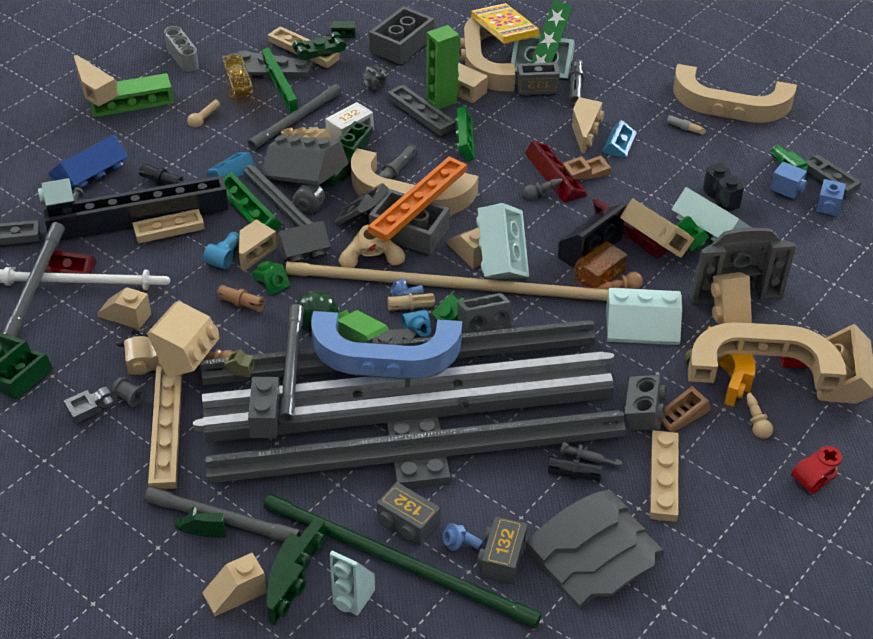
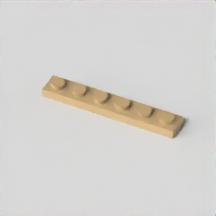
M162 365L156 366L148 485L157 489H177L183 374L167 378Z

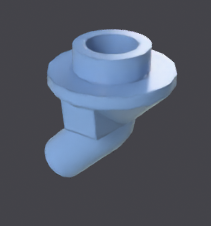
M403 278L399 281L396 280L390 289L392 297L408 295V293L412 295L425 294L422 285L408 288L406 280Z
M450 523L443 532V542L451 551L458 550L462 542L478 550L483 541L466 532L463 525Z

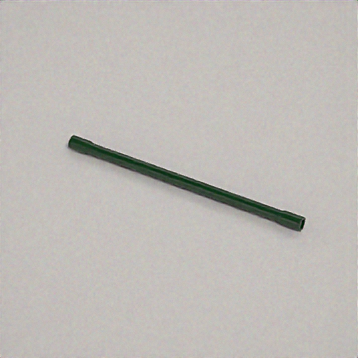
M270 493L264 501V508L271 512L288 517L306 526H309L313 519L317 518L324 521L326 535L502 612L529 627L536 629L539 625L542 613L535 609L510 601L297 507Z

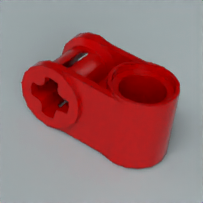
M822 447L807 459L800 461L792 470L791 476L808 492L814 494L823 485L836 477L837 466L842 461V454L835 447Z

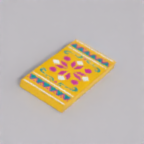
M506 3L471 11L472 18L503 44L539 35V28Z

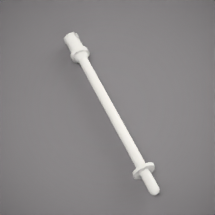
M5 267L0 269V283H4L5 286H11L15 281L27 282L31 272H15L11 267ZM144 270L142 275L44 273L40 282L142 285L143 290H148L150 285H168L170 278L168 276H150L149 270Z

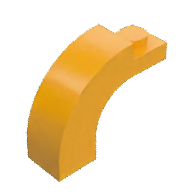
M727 354L717 359L718 365L726 370L731 378L724 404L734 407L737 397L742 399L744 391L750 393L756 368L753 355Z

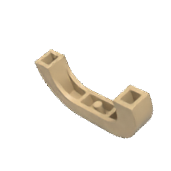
M471 17L465 24L464 38H460L461 61H465V66L488 76L487 89L514 91V63H494L483 57L481 41L494 35Z
M677 64L673 84L674 95L680 103L696 112L747 122L764 123L781 119L792 108L796 84L777 81L775 90L769 95H745L705 87L695 78L697 67Z
M358 148L355 150L351 158V182L359 196L381 183L385 184L389 189L404 194L415 186L375 174L377 171V153ZM464 173L438 196L433 203L449 207L450 215L464 210L474 201L478 194L479 176Z
M732 322L713 326L704 331L695 341L688 366V381L714 383L718 368L717 359L724 355L749 354L791 357L800 360L810 368L814 377L815 389L841 391L847 375L845 363L840 352L826 338L802 327L776 324Z

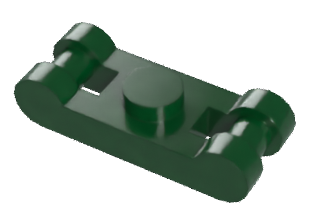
M332 32L328 37H319L304 42L302 40H295L292 44L294 51L297 52V56L301 60L342 52L347 46L338 32Z

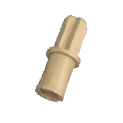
M408 293V295L387 297L389 312L409 309L413 311L415 308L433 307L435 305V297L432 293L419 295Z

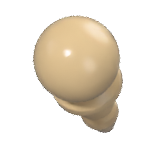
M748 393L747 404L753 417L750 419V423L753 424V433L758 438L767 439L773 433V425L767 420V414H762L756 398L751 393Z

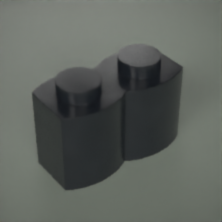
M721 163L706 168L703 183L704 192L712 199H715L717 206L727 212L740 208L744 191L743 183L735 176H732L731 171Z

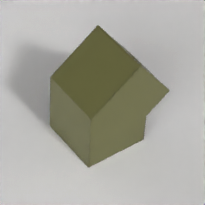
M239 349L229 353L224 365L234 375L250 378L254 369L253 355H247Z

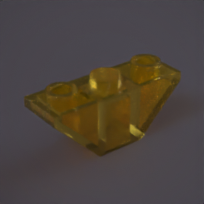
M241 53L221 56L231 99L250 96L253 92V85Z

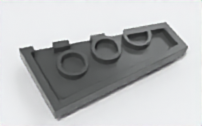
M239 50L226 71L227 79H234V75H243L244 79H252V75H264V79H271L263 65L262 53H254L247 50ZM273 55L286 79H308L314 68L313 61Z

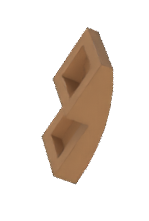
M601 155L587 161L580 156L563 163V167L572 179H595L611 174V167Z

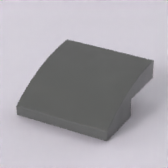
M381 183L363 193L356 200L342 208L334 223L338 226L372 208L384 197L389 188Z

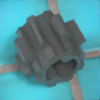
M377 64L375 66H367L365 71L362 72L363 84L373 91L380 88L383 89L384 85L387 84V72Z

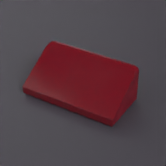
M54 250L44 272L90 274L96 264V259L92 255Z

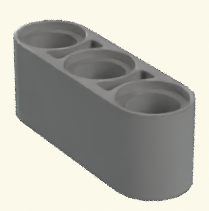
M167 27L164 30L168 52L182 70L186 72L197 70L199 63L196 47L180 27Z

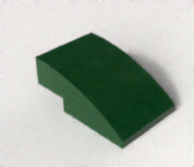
M0 333V392L18 400L51 372L53 367L46 353L30 349L25 340Z

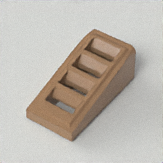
M691 386L665 406V417L669 416L674 422L670 424L666 419H661V425L668 432L679 430L711 410L709 400ZM685 407L688 411L684 412L682 408ZM677 411L681 417L678 418L674 412Z

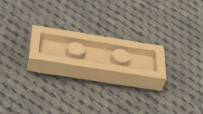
M199 209L132 223L138 243L205 229Z

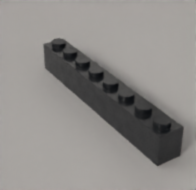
M217 176L44 206L43 214L47 233L53 222L60 223L65 227L60 239L63 240L133 227V222L199 209L200 214L229 210L223 177Z

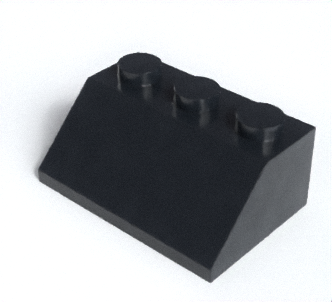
M622 203L604 209L597 215L592 216L583 225L578 226L569 235L562 237L558 243V259L579 271L622 239L624 220L620 216L627 205Z

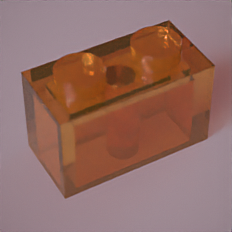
M606 241L576 262L574 280L587 288L599 289L600 285L611 282L625 272L628 254Z

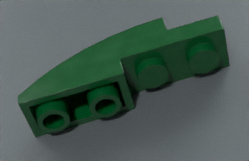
M354 121L338 140L341 141L349 164L324 181L323 184L333 187L338 180L344 181L351 173V158L357 148L365 149L372 134L373 126Z
M314 518L301 537L290 533L281 546L273 563L268 581L267 609L270 624L275 625L280 617L286 616L296 595L300 596L306 586L304 570L310 565L312 556L317 549L321 550L327 539L324 521Z

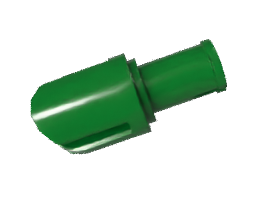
M775 145L771 149L772 153L770 154L779 161V166L782 162L807 171L808 163L795 152H787L781 145Z

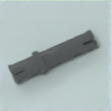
M578 59L571 62V71L568 76L570 81L569 104L575 106L578 98L581 97L582 82L584 80L583 62Z
M408 144L390 163H386L378 176L391 180L395 179L399 175V171L418 154V149L412 153L416 146Z

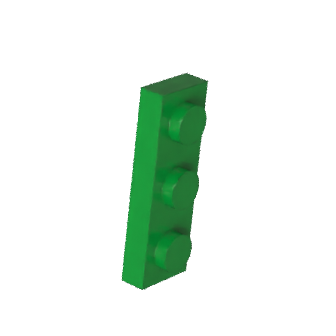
M462 106L457 108L458 117L455 118L458 127L456 135L459 140L457 149L459 154H463L468 162L475 159L473 121L466 107Z

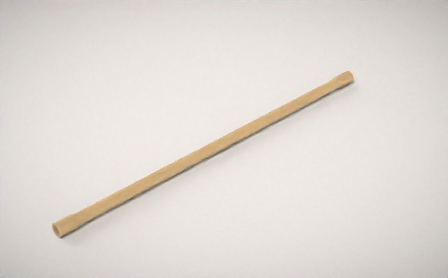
M287 261L286 275L302 277L316 276L394 283L396 280L399 281L403 278L410 285L607 301L609 291L607 289L311 265L301 262Z

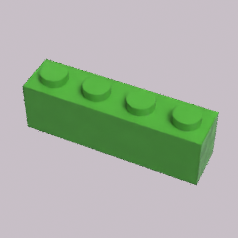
M449 25L427 32L426 100L437 109L456 104L459 92L458 61L460 59V37Z
M167 73L118 81L117 97L99 107L89 101L93 117L174 103L172 87Z

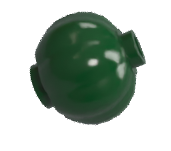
M316 290L302 295L296 303L304 308L301 329L311 333L313 311L339 313L338 306L333 298L327 293Z

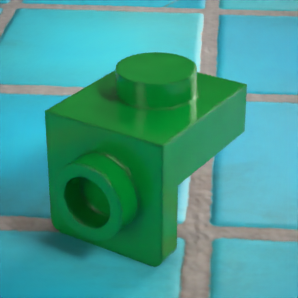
M686 216L676 224V226L694 238L688 247L690 251L701 248L705 244V240L709 238L705 230L697 226L690 216Z
M265 261L260 263L257 269L251 271L254 280L265 283L269 294L273 295L290 286L283 264Z
M451 293L431 314L437 320L458 321L457 301L464 299L462 297L457 299Z

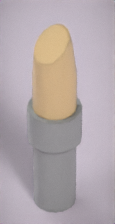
M671 115L667 119V123L680 127L682 130L702 135L706 132L704 128L691 123V121L682 120Z

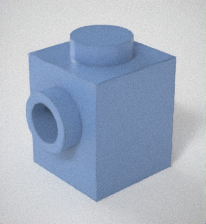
M782 162L773 174L770 190L794 199L799 192L802 193L807 185V180H805L807 171Z
M824 179L816 212L838 216L846 184Z

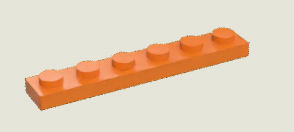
M452 157L446 158L368 226V233L385 242L389 241L466 173L467 164Z

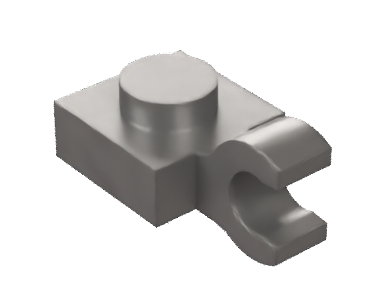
M102 387L93 394L86 390L64 400L65 406L75 423L99 413L98 407L107 408L114 404L107 387Z

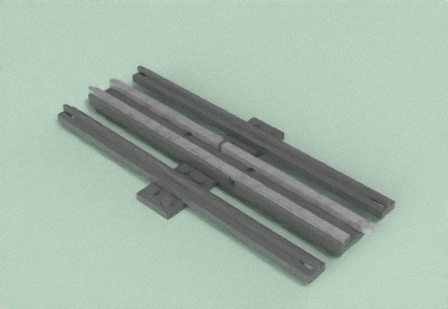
M587 320L462 333L461 349L456 359L595 344L594 323ZM410 328L388 330L374 337L372 343L417 346L428 342L433 336L421 338L419 334H416V331H411ZM314 349L299 350L297 375L337 371L323 363ZM601 351L446 368L437 374L423 378L365 376L296 384L294 421L288 424L278 421L277 435L386 423L389 436L206 456L208 484L393 463L396 482L406 488L450 484V472L446 456L560 444L563 441L569 443L625 436L626 428L623 422L624 413L620 412V410L445 430L440 429L438 417L612 398L614 390L611 373L607 374L605 365L613 363L614 354ZM286 352L253 355L254 369L250 378L234 375L224 365L227 358L202 360L200 363L203 385L248 381L252 380V377H284ZM214 369H222V370H217V371H207V370H214ZM280 385V386H279V388H280V399H281V397H282V387H283V385ZM251 389L202 394L204 417L195 420L193 427L195 431L204 432L206 443L250 438L248 413ZM612 421H615V423H616V424L603 425V422H612ZM229 465V467L213 469V466Z

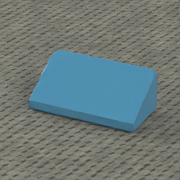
M620 120L612 128L602 152L625 158L637 132Z
M238 152L207 170L206 173L210 177L222 176L224 179L232 172L239 177L244 174V169L247 165L255 166L250 152Z

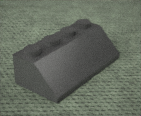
M283 134L276 137L275 141L268 145L261 173L271 180L320 185L349 163L340 140H331L330 138L319 139L316 137L307 138L300 135L287 136Z

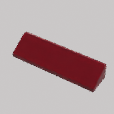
M536 141L531 142L525 155L546 181L562 179V183L552 189L563 202L587 196L584 188L576 179L571 178L563 167L561 160L547 144Z
M597 198L593 199L596 215L602 210L611 207ZM624 220L623 235L653 257L659 259L668 251V249Z

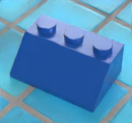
M114 134L61 162L48 174L54 180L69 178L71 189L74 187L83 188L88 185L87 180L93 177L94 180H97L106 175L105 170L111 168L114 171L124 165L122 161L128 156Z

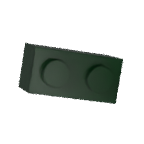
M332 21L331 33L338 32L342 38H355V21Z

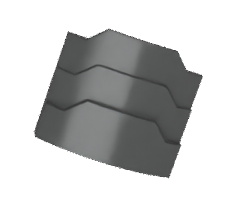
M741 228L723 232L711 245L701 250L699 264L696 267L695 277L692 278L689 291L691 304H714V297L711 293L713 276L737 272L750 277V287H755L760 300L783 298L796 249L795 243L780 239L771 228Z
M605 490L584 497L551 518L526 541L525 552L580 609L598 596L612 597L633 580L653 570L655 559L662 555L664 550L645 532L646 529L627 512L628 507L611 490Z

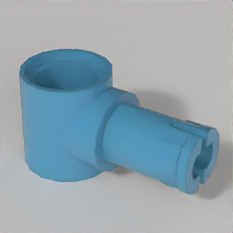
M230 232L223 242L221 241L217 245H207L203 254V262L227 270L233 261V250L239 245L240 235L236 232Z
M427 310L402 314L403 329L410 328L411 331H416V334L422 337H426L431 333Z

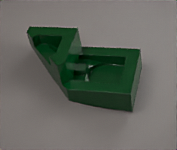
M192 507L189 509L187 516L184 518L178 517L175 520V528L185 533L203 537L226 538L224 513L198 514L197 508Z

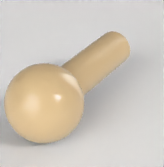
M215 99L201 112L190 114L187 119L188 125L193 128L202 126L204 119L221 106L219 101Z

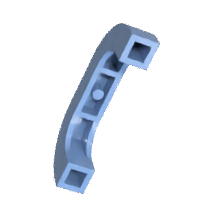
M313 311L311 321L313 347L319 359L332 369L347 374L393 378L428 377L448 368L456 360L461 349L462 321L437 320L436 332L433 338L417 346L358 343L346 340L339 335L338 313Z

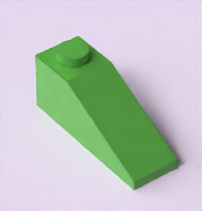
M346 309L338 313L339 335L346 340L363 343L389 330L386 324L358 310L349 313Z

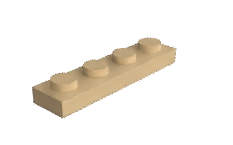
M281 26L268 34L269 42L295 54L297 52L292 47L295 40L309 41V39ZM334 53L307 60L329 68L340 58L339 53Z
M652 430L650 519L677 522L678 433Z

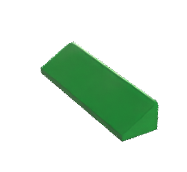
M230 172L223 179L227 191V199L250 223L257 219L273 230L283 225L236 175Z

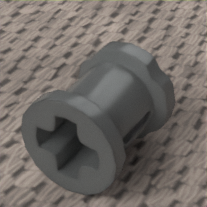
M119 377L114 382L111 390L113 397L124 399L133 408L142 403L146 394L144 387L133 385L126 377Z

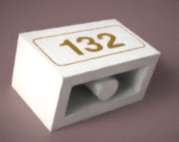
M358 102L325 119L326 129L329 130L332 140H338L354 121L373 126L374 130L373 112Z

